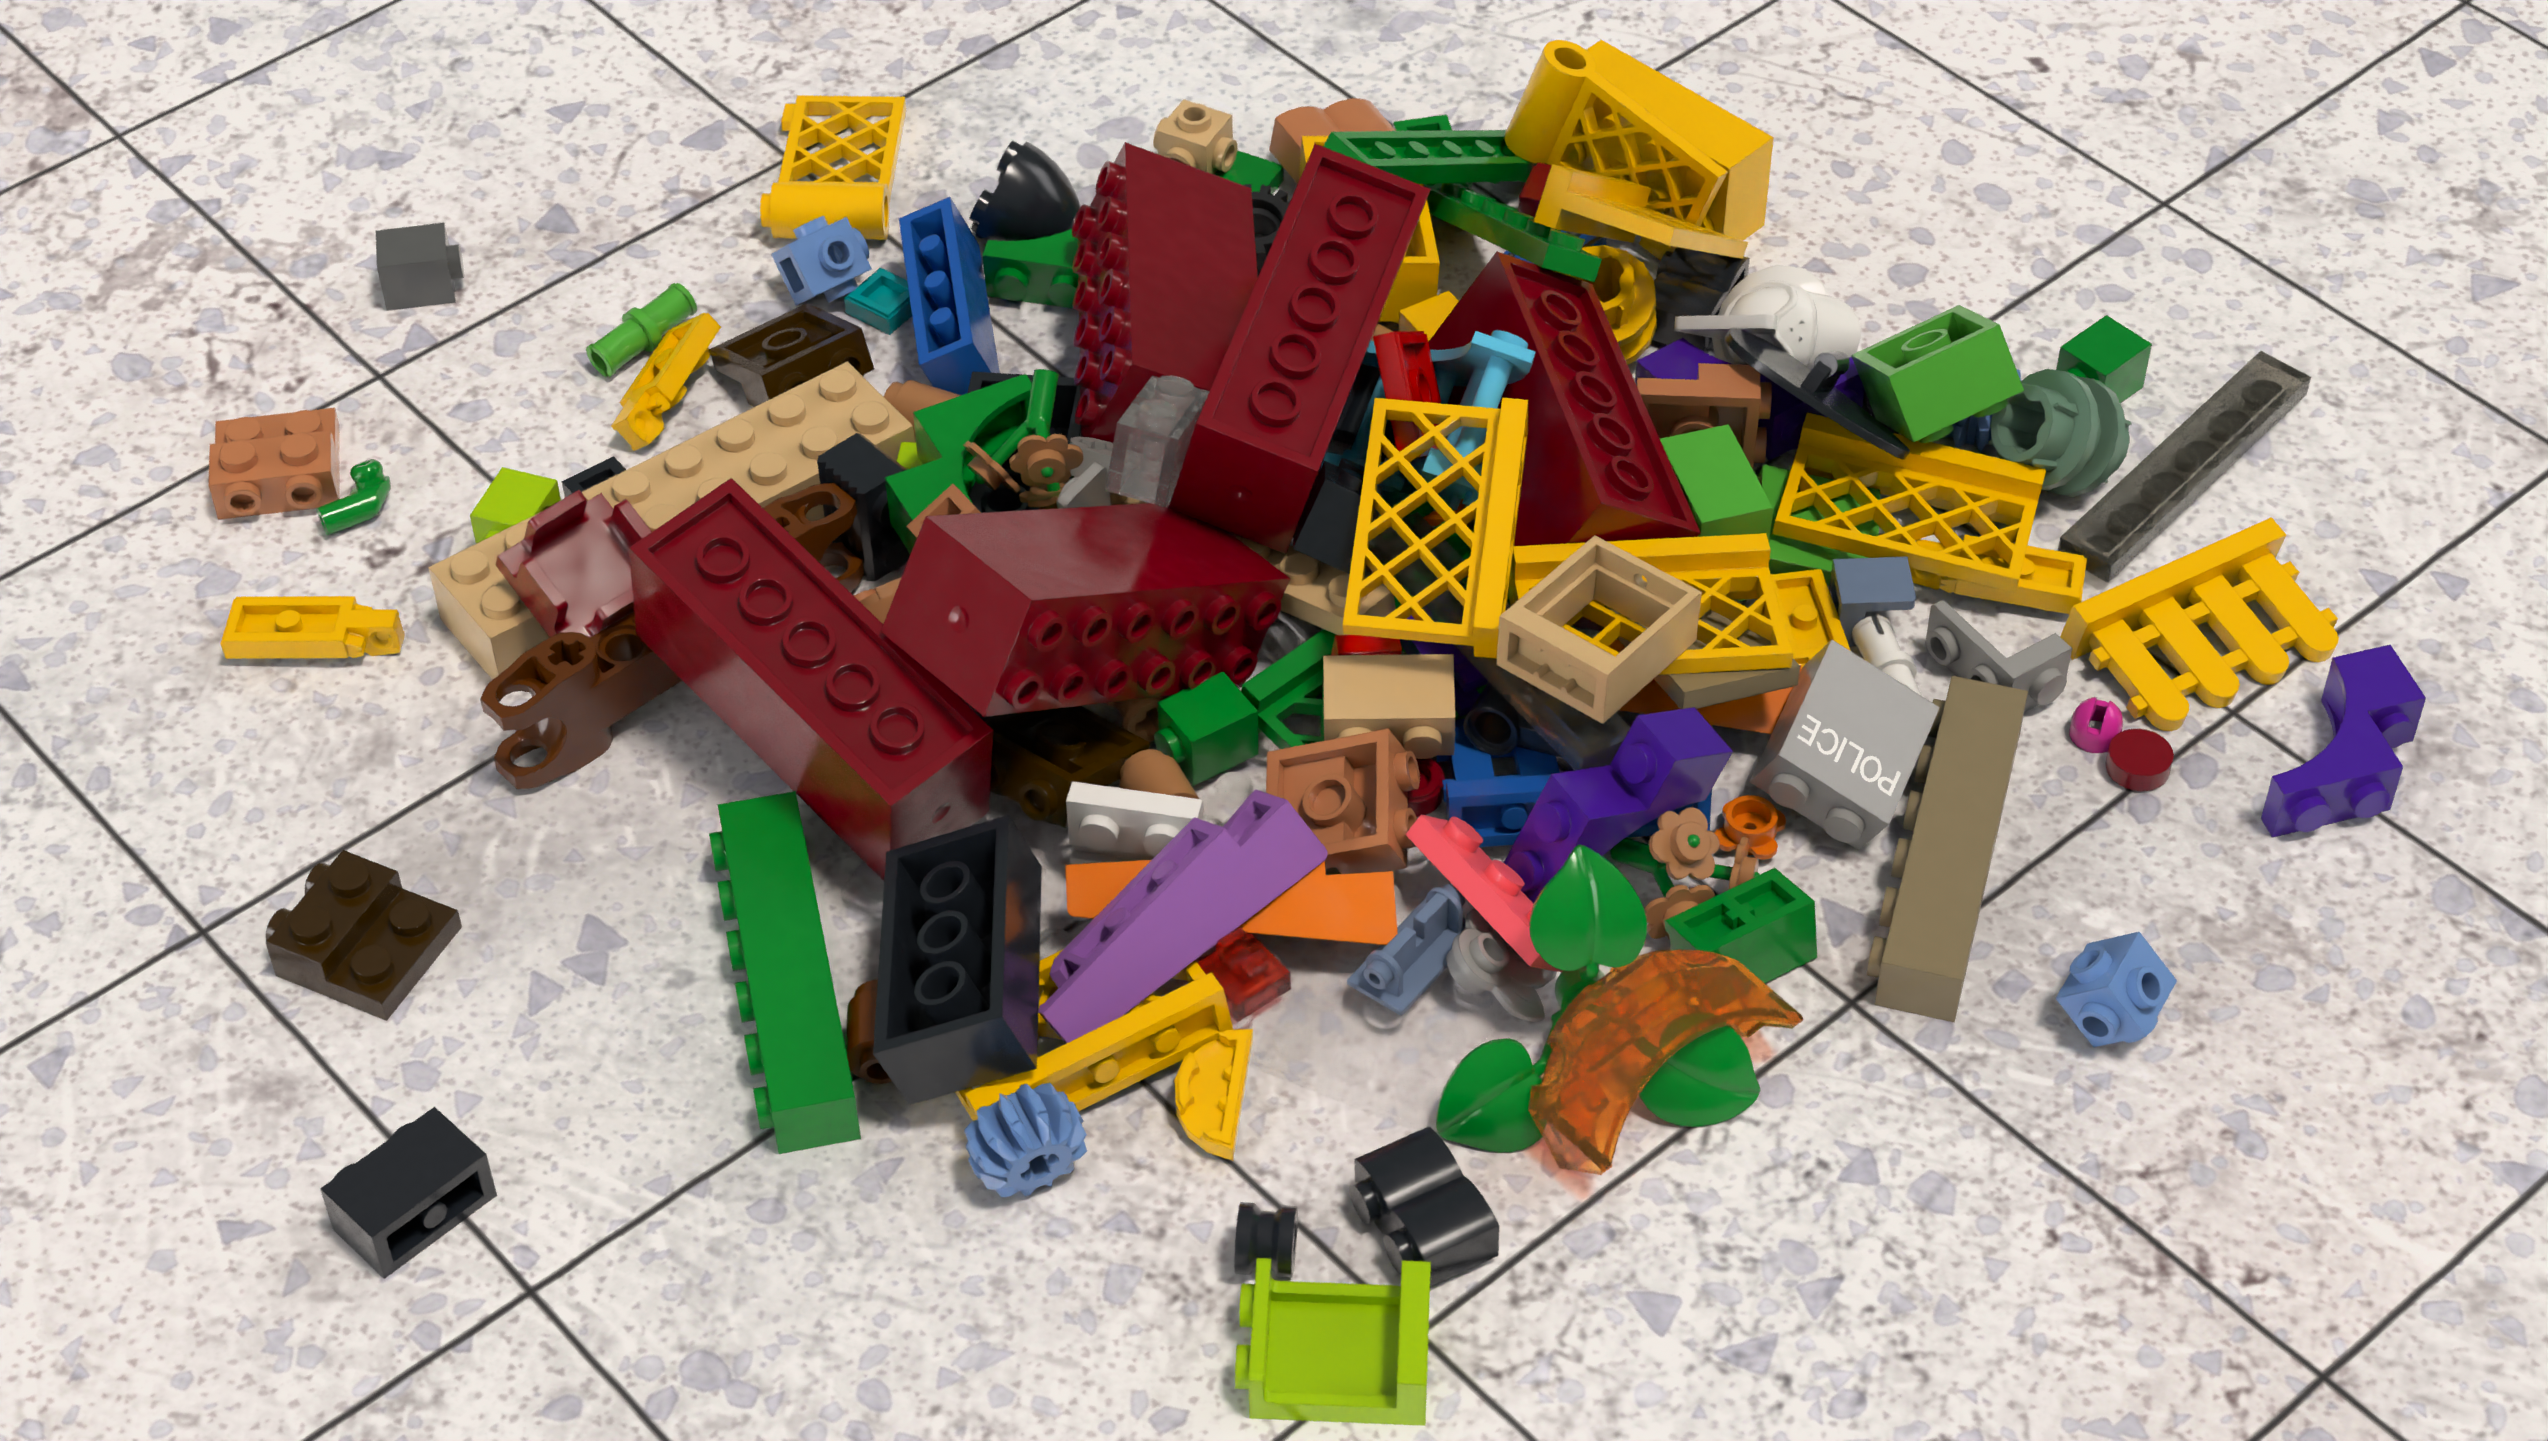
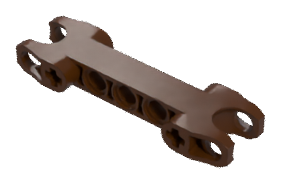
M835 483L812 485L794 494L778 498L763 507L824 567L836 565L845 568L846 571L836 577V579L849 592L858 586L864 573L863 560L850 552L842 542L831 543L853 524L857 514L855 499ZM827 504L838 508L834 513L818 520L810 521L806 518L807 512L818 505ZM634 611L591 638L582 633L565 632L546 639L523 653L511 666L489 682L480 698L483 712L494 719L504 731L516 730L513 735L500 744L494 757L496 770L516 789L540 787L559 777L576 772L603 755L613 742L612 724L683 681L636 635ZM524 691L532 695L530 700L518 706L511 707L500 703L501 699L512 692ZM541 747L548 753L545 760L533 767L525 768L514 764L515 760L520 756Z

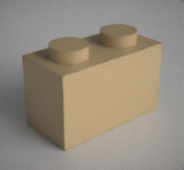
M1453 654L1323 656L1324 741L1389 728L1406 751H1412L1417 759L1432 758L1436 755H1454L1455 690Z

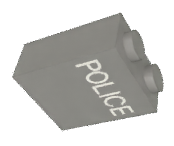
M1831 639L1802 667L1798 685L1793 687L1751 777L1750 783L1768 793L1776 803L1792 808L1824 828L1826 833L1832 838L1860 850L1890 824L1940 707Z

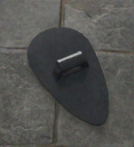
M1732 328L1725 336L1727 345L1742 360L1826 417L1897 458L1905 460L1910 453V449L1897 436L1834 387L1840 376L1845 374L1850 367V360L1845 353L1840 351L1821 353L1816 357L1814 367L1811 370L1787 352L1747 331Z

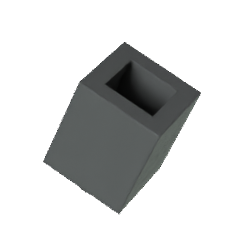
M445 223L376 231L377 270L387 311L456 303L454 279L464 278V266L460 245H449Z

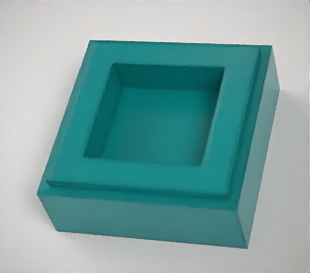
M881 267L844 298L846 314L888 335H891L912 317L907 280Z

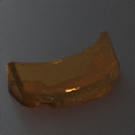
M1667 949L1638 955L1632 963L1626 966L1610 968L1608 974L1593 985L1589 984L1566 1008L1546 1041L1552 1047V1051L1546 1064L1542 1083L1532 1085L1528 1110L1560 1169L1602 1175L1613 1166L1612 1161L1618 1138L1638 1095L1664 1062L1679 1049L1697 1037L1727 1025H1731L1741 1037L1749 1038L1763 1026L1792 1029L1803 1021V1017L1738 960L1702 950Z

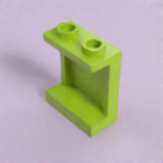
M1257 1258L1255 1284L1242 1283L1240 1291L1239 1325L1240 1327L1252 1328L1251 1345L1237 1344L1235 1363V1389H1249V1419L1425 1426L1431 1262L1402 1261L1401 1286L1277 1281L1272 1278L1271 1258Z

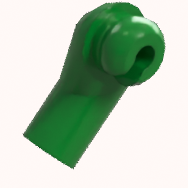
M371 459L354 465L350 475L356 486L352 489L350 495L316 508L319 520L327 536L370 520L379 513L391 490L389 476H384L383 467L379 461Z

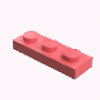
M1421 814L1405 835L1530 967L1563 972L1548 964L1535 950L1529 931L1530 914L1534 903L1521 891L1525 885L1522 878L1501 861L1491 860L1479 847L1483 842L1482 837L1465 821L1457 817H1451L1448 821Z

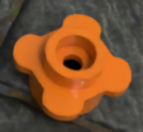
M1755 795L1737 797L1723 806L1722 816L1725 818L1723 826L1714 832L1719 839V849L1723 851H1736L1741 838L1747 837L1749 838L1748 855H1753L1761 860L1769 859L1776 855L1778 844L1775 838L1777 832L1783 830L1786 825V818L1781 811L1776 809L1767 799Z

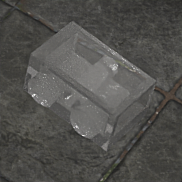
M1151 376L1117 422L1105 491L1166 507L1172 498L1196 422L1210 391L1195 388L1189 380L1182 377L1162 376L1159 378Z

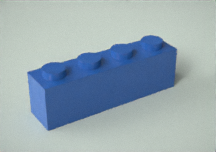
M948 197L899 218L919 366L933 387L964 395L968 392L972 371L1000 373L979 243L951 197Z

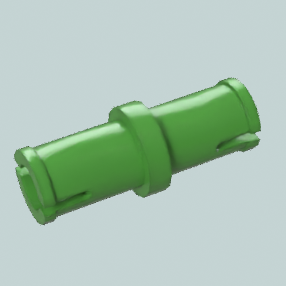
M672 283L668 286L667 290L641 309L637 307L631 308L623 314L621 324L594 344L592 343L587 346L586 353L590 362L603 376L611 377L619 368L643 350L647 352L653 351L662 340V336L669 329L674 328L687 317L697 312V304L693 296L680 283Z

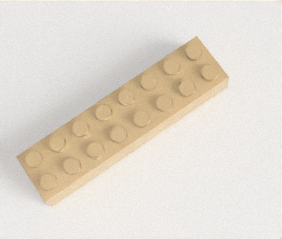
M847 361L582 493L587 500L602 493L613 509L616 504L627 499L653 532L730 478L737 482L762 508L778 498L794 494L812 485L820 484L817 464L818 456L855 433L864 435L897 461L901 442L915 443L914 428ZM823 505L811 508L807 512L806 518L810 521L823 518ZM532 517L428 567L441 621L492 680L511 666L523 653L550 638L496 567L497 556L524 539L527 523Z

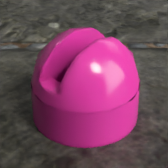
M2097 697L2082 701L2075 709L2071 719L2069 736L2072 742L2080 749L2090 753L2108 752L2110 741L2115 735L2122 732L2123 729L2121 710L2112 701L2108 703L2097 700ZM2090 722H2102L2101 730L2089 727Z

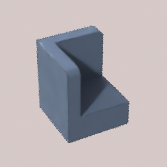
M1907 556L1833 559L1829 592L1849 647L1857 646L1852 638V630L1860 620L1865 618L1866 611L1911 610L1915 607L1916 594Z

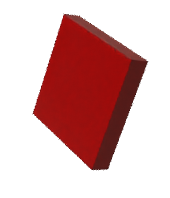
M1394 331L1373 336L1386 399L1441 403L1428 338L1424 331ZM1391 420L1395 444L1399 452L1424 435L1414 422ZM1435 445L1431 447L1439 450ZM1431 448L1426 450L1424 453H1422L1415 459L1426 458Z

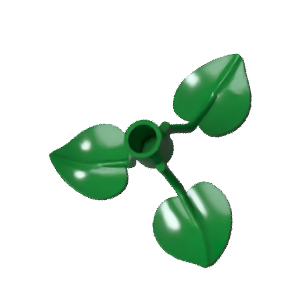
M1577 845L1561 869L1541 890L1530 914L1529 931L1535 950L1548 964L1563 971L1555 983V996L1560 1010L1551 1016L1552 1027L1541 1056L1532 1065L1526 1048L1517 1040L1510 1038L1491 1040L1470 1051L1456 1066L1442 1090L1436 1113V1128L1441 1137L1446 1140L1492 1152H1514L1535 1144L1550 1129L1556 1115L1557 1098L1551 1084L1542 1078L1541 1075L1551 1067L1562 1034L1567 1026L1582 1032H1593L1610 1023L1643 1056L1652 1060L1638 1077V1094L1651 1112L1669 1123L1679 1126L1697 1127L1729 1120L1750 1107L1757 1100L1761 1089L1746 1044L1740 1034L1722 1019L1705 1014L1681 1017L1664 1029L1659 1040V1048H1656L1647 1042L1626 1020L1621 1010L1615 1008L1614 995L1606 976L1599 969V964L1607 967H1623L1632 963L1638 957L1647 935L1646 914L1639 896L1620 870L1594 850L1584 845Z

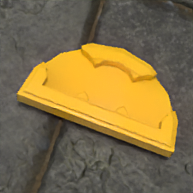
M1253 1029L1225 1030L1218 1033V1039L1202 1045L1195 1053L1189 1052L1183 1058L1175 1078L1176 1116L1187 1137L1207 1153L1232 1161L1234 1159L1253 1044Z

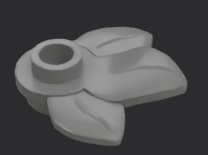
M1474 908L1466 915V929L1454 938L1452 949L1447 954V966L1452 977L1462 988L1470 993L1479 995L1486 991H1491L1504 1009L1517 1018L1533 1022L1542 1021L1545 1018L1544 1007L1535 989L1551 982L1555 978L1557 971L1530 967Z

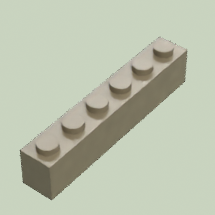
M1952 676L1946 701L1933 699L1932 703L1940 708L1928 737L1936 738L1935 746L1924 744L1918 759L1915 782L1923 783L1925 787L1923 793L1910 791L1903 823V829L1913 831L1912 840L1902 838L1898 840L1891 877L1902 880L1899 889L1888 886L1886 888L1879 926L1890 929L1887 938L1874 937L1867 967V976L1879 978L1874 1004L1876 1006L1955 1023L2020 737L2028 695L2026 690Z

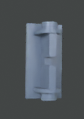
M1446 884L1443 888H1432L1426 895V898L1397 927L1398 934L1387 945H1380L1376 950H1373L1367 956L1365 962L1347 979V985L1402 1016L1448 967L1446 958L1448 952L1452 949L1453 940L1466 929L1462 909L1465 897L1451 884Z

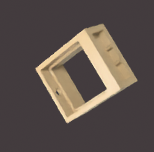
M1594 535L1499 616L1496 665L1604 724L1696 641L1702 592ZM1642 575L1646 578L1647 582L1642 579ZM1595 599L1647 627V629L1617 656H1613L1567 631L1562 626Z

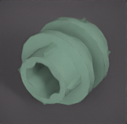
M2045 369L2029 374L2021 381L2024 391L2008 398V405L1992 416L1990 425L1992 440L1989 441V444L1996 448L1998 457L2046 469L2041 490L2055 494L2075 497L2092 492L2101 483H2108L2107 478L2119 469L2127 455L2130 442L2129 426L2132 425L2131 421L2125 419L2124 410L2115 392L2101 381L2078 377L2073 373Z

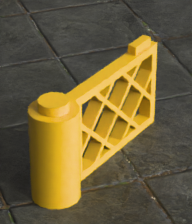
M1566 40L1550 41L1544 46L1505 132L1504 140L1515 156L1533 163L1554 164L1609 177L1630 174L1632 182L1649 188L1646 171L1662 169L1670 197L1653 200L1650 191L1645 208L1657 211L1658 209L1674 207L1678 219L1701 226L1728 173L1715 161L1598 74L1593 56L1583 47ZM1596 97L1610 106L1616 126L1599 129L1593 110ZM1644 132L1654 140L1659 159L1642 162L1634 133ZM1619 136L1627 164L1610 167L1602 138ZM1587 141L1595 169L1586 170L1569 157L1575 143ZM1687 165L1706 179L1699 193L1685 194L1678 166ZM1641 236L1642 238L1639 242L1640 246L1660 261L1666 251L1674 252L1676 249L1674 246H1669Z
M797 95L795 104H785L781 125L782 131H789L779 180L778 182H773L771 193H762L760 217L762 227H771L773 238H796L794 229L823 215L828 225L847 217L851 227L858 229L864 239H887L890 217L889 203L906 115L905 97ZM808 115H825L832 117L820 123H817L811 118H809ZM871 116H888L874 124L866 120V118ZM848 127L856 131V133L843 139L836 135V133ZM817 142L826 146L813 154L805 150V148ZM871 143L881 147L869 154L859 150ZM841 158L851 162L837 170L829 165ZM810 173L820 177L815 181H796ZM868 173L879 182H854L853 180Z

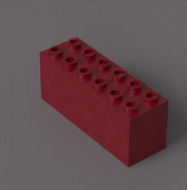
M1125 142L1115 161H1106L1103 165L1096 183V195L1090 206L1083 204L1079 208L1072 227V237L1078 239V249L1072 266L1073 273L1078 274V287L1074 295L1073 308L1079 311V323L1074 335V346L1080 348V360L1074 376L1075 385L1080 386V400L1076 408L1075 423L1081 425V437L1104 440L1184 462L1196 422L1258 279L1252 190L1247 186Z
M1314 144L1196 422L1168 508L1287 554L1431 189Z
M1496 251L1428 343L1430 350L1455 349L1470 343L1475 331L1491 336L1493 331L1499 330L1524 339L1528 343L1527 349L1536 352L1529 373L1523 379L1506 385L1497 408L1501 409L1502 398L1528 400V435L1514 546L1586 543L1594 535L1605 541L1698 537L1701 532L1593 284ZM1454 386L1448 404L1460 405L1466 387ZM1583 616L1573 624V626L1580 629L1589 628L1599 632L1604 629V627Z
M732 478L629 547L636 635L793 791H796V794L883 881L886 851L972 826L989 813L993 730L949 687L880 632L883 623Z
M1170 502L925 516L880 632L984 717L1174 695L1187 688L1193 690L1212 676L1224 672L1236 687H1242V684L1252 675L1257 666V654L1270 625L1277 619L1281 611V600L1291 578L1228 531L1168 508Z

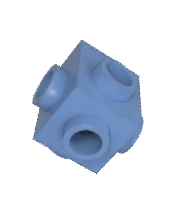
M824 215L793 230L797 238L796 241L785 245L771 254L796 306L824 293L828 303L847 295L858 287L855 278L872 269L867 260L869 258L868 245L860 231L851 227L847 217L828 225Z
M2134 932L2087 943L2083 952L2071 963L2070 974L2059 991L2056 1000L2093 1047L2123 1041L2133 1043L2146 1037L2156 1027L2158 1022L2157 1016L2177 980L2140 932Z

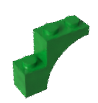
M1072 229L1033 240H988L982 255L987 296L1074 309L1073 300L1078 287V274L1073 273L1072 266L1078 249V239L1072 237Z
M1026 373L913 412L917 455L922 465L885 477L890 523L910 555L917 538L906 526L950 485L954 484L970 500L969 495L975 483V474L967 465L973 457L963 445L967 441L974 442L992 457L1026 420L1032 382Z

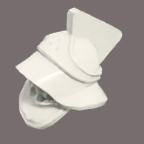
M1774 265L1746 276L1733 287L1722 302L1718 315L1675 317L1674 331L1711 337L1715 357L1735 365L1749 364L1742 360L1725 341V336L1732 328L1747 331L1772 343L1810 369H1813L1814 361L1821 353L1840 351L1845 353L1848 358L1852 357V354L1857 353L1861 339L1859 318L1848 304L1838 298L1828 296L1824 283L1805 268Z

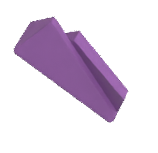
M1256 789L1223 827L1194 817L1054 959L1049 975L1059 989L1044 1004L1039 1006L1038 1013L1065 1044L1123 1016L1324 862L1328 855L1326 848L1286 799Z

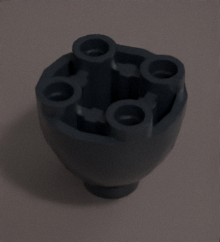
M1012 140L997 166V171L1001 173L994 193L985 189L978 198L969 217L973 221L971 230L976 233V240L985 245L988 240H1033L1072 229L1076 214L1081 207L1071 182L1053 159L1027 141L1022 146Z

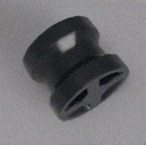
M1240 1202L1235 1236V1274L1250 1275L1256 1270L1257 1258H1271V1269L1278 1277H1293L1297 1247L1298 1206L1283 1205L1276 1212L1261 1211L1255 1203Z

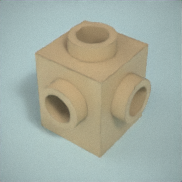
M1183 99L1168 118L1165 117L1159 122L1153 139L1154 148L1158 150L1159 155L1211 174H1215L1218 170L1227 172L1235 161L1238 148L1237 141L1233 139V116Z

